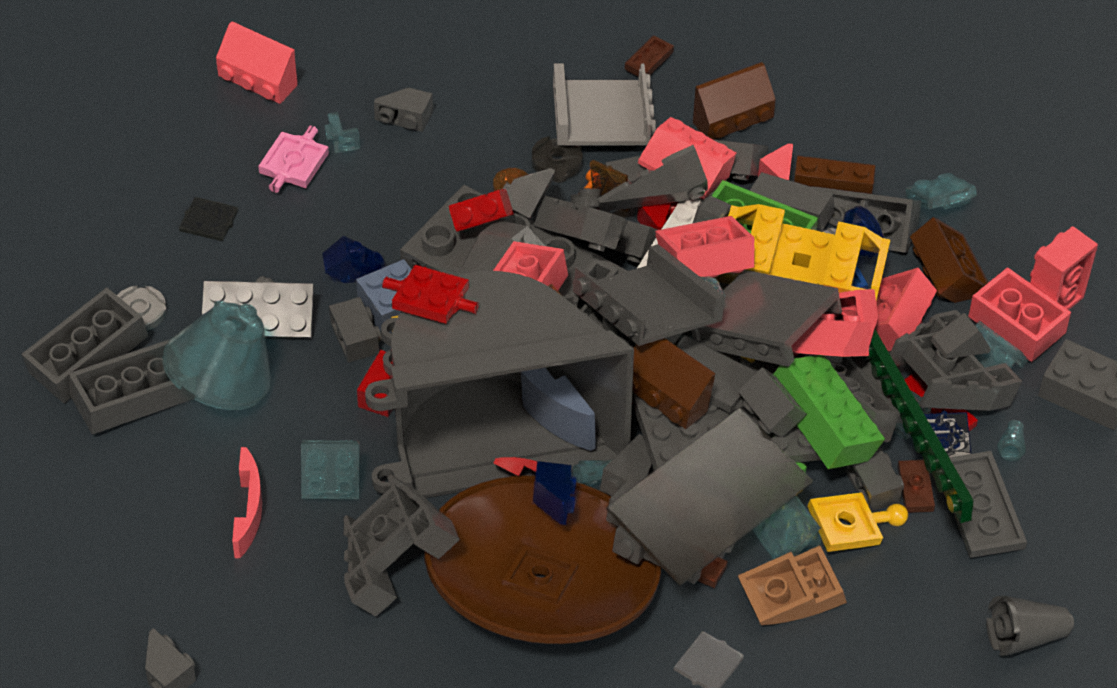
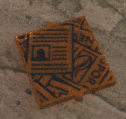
M595 160L590 162L592 188L600 189V195H604L624 182H628V175L613 169L612 166H606ZM631 208L622 209V210L628 212Z

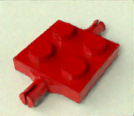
M415 265L409 275L402 281L389 278L388 276L383 280L382 288L397 292L392 299V309L447 324L450 317L458 310L476 314L479 308V302L463 298L469 289V279Z

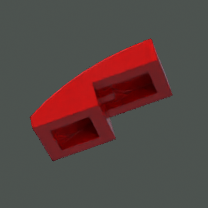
M502 457L496 458L494 464L518 476L521 475L524 467H527L550 479L556 469L547 464L526 458Z

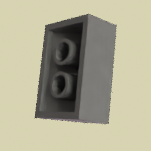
M549 168L516 178L511 184L506 182L503 189H506L513 211L532 220L543 195L546 194L556 175L555 170Z

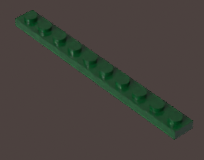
M874 329L869 345V356H863L865 360L869 359L873 376L881 381L884 395L889 396L893 406L900 412L899 416L902 419L903 428L907 434L911 435L916 452L921 453L927 471L929 473L932 472L938 491L944 493L950 512L955 513L960 523L972 521L974 500L877 331Z

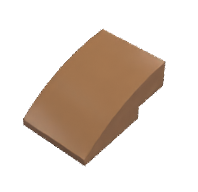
M817 546L795 557L792 552H789L738 575L761 625L803 619L847 603L844 592L821 546Z

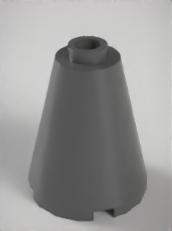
M1005 595L996 596L989 603L988 609H993L992 618H987L986 620L988 638L992 648L1000 650L1001 653L999 655L1009 656L1067 637L1074 627L1073 615L1065 607Z

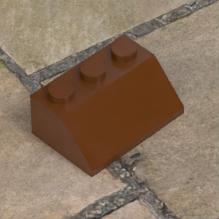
M763 62L695 87L693 124L700 132L715 140L774 117L776 99Z
M797 155L794 182L810 187L872 194L875 165Z
M932 217L910 236L914 244L913 251L923 261V270L932 279L937 290L936 294L943 299L945 297L954 303L971 300L975 293L989 283L965 236L961 232Z
M665 338L638 346L636 344L634 346L632 387L634 394L646 401L649 406L657 408L672 422L677 423L684 429L690 427L708 411L716 373Z

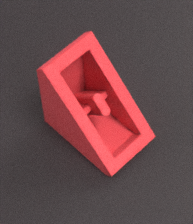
M786 144L761 158L758 177L762 172L789 180L793 144Z

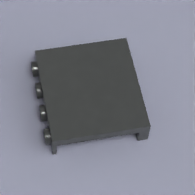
M744 270L721 292L725 296L722 321L693 329L691 332L693 340L715 351L789 367L794 362L792 345L825 311L842 313L838 288Z

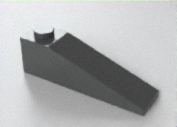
M714 140L737 153L731 173H734L733 179L749 180V175L758 176L759 162L761 158L766 156L768 146Z

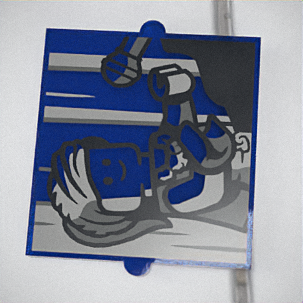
M942 411L939 414H924L949 457L972 454L967 412L947 413Z

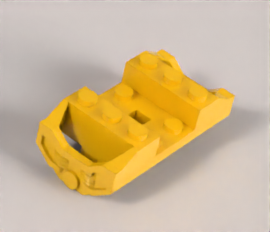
M760 204L742 207L731 205L728 216H732L739 223L753 226L751 235L754 237V267L744 270L838 288L839 293L863 289L852 286L860 249L879 253L871 289L875 290L877 301L890 244L889 239L878 236L866 227L839 221L835 235L784 224L785 210ZM742 272L719 274V276L712 278V280L730 284Z

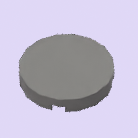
M131 286L122 290L117 295L142 316L147 331L157 327L164 320L167 313L165 298L155 288L145 286V288Z

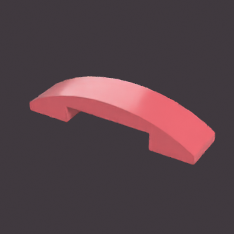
M241 447L239 463L241 487H249L246 517H234L232 543L235 558H241L252 544L258 531L262 514V495L258 468L247 447Z

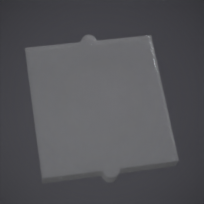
M702 631L674 666V671L691 680L693 685L698 684L703 688H721L744 659V655L726 645V641H719Z

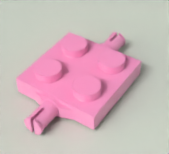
M309 126L302 136L281 132L258 166L259 173L274 178L269 185V189L272 192L275 190V193H278L285 182L307 188L329 154L328 146L316 143L313 140L318 133L316 127L312 128V126Z

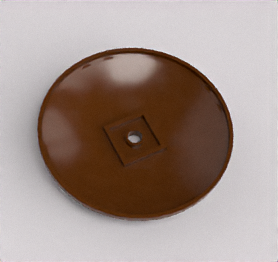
M545 476L498 478L482 482L458 493L439 510L452 521L459 541L439 559L424 551L425 565L432 584L441 597L459 614L497 634L513 639L545 644H565L593 640L627 626L638 618L653 600L658 589L661 567L644 558L636 564L612 552L615 532L618 526L606 521L611 496L581 483L555 477L549 479ZM542 574L546 577H537L536 575Z

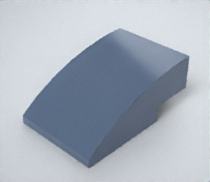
M546 368L522 371L523 407L544 428L564 441L590 451L595 449V413L564 375L555 380Z

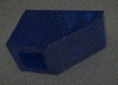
M342 236L322 253L325 273L343 283L356 282V279L385 267L384 258L379 252L373 251L346 236Z
M537 461L533 502L559 524L566 525L568 513L573 514L575 496H570V494H575L576 477H571L572 465Z

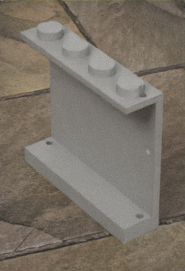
M554 64L553 93L557 145H647L649 143L651 135L656 131V122L651 120L654 118V105L652 104V89H650V74H645L644 64L640 65L639 80H565L564 64Z

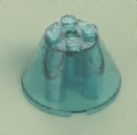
M217 301L213 308L174 335L164 348L162 362L167 376L180 390L184 387L195 395L194 400L220 409L241 410L257 405L258 401L268 394L271 386V373L264 324L257 315V309L250 304L239 305Z

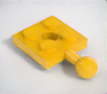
M862 492L810 499L807 505L827 552L880 545L883 536L877 523L888 522L892 526H902L908 519V511L901 504H892L886 511L871 513ZM839 519H844L846 522L851 523V525H844Z

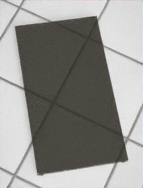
M739 408L608 505L606 510L681 586L811 485L813 480Z

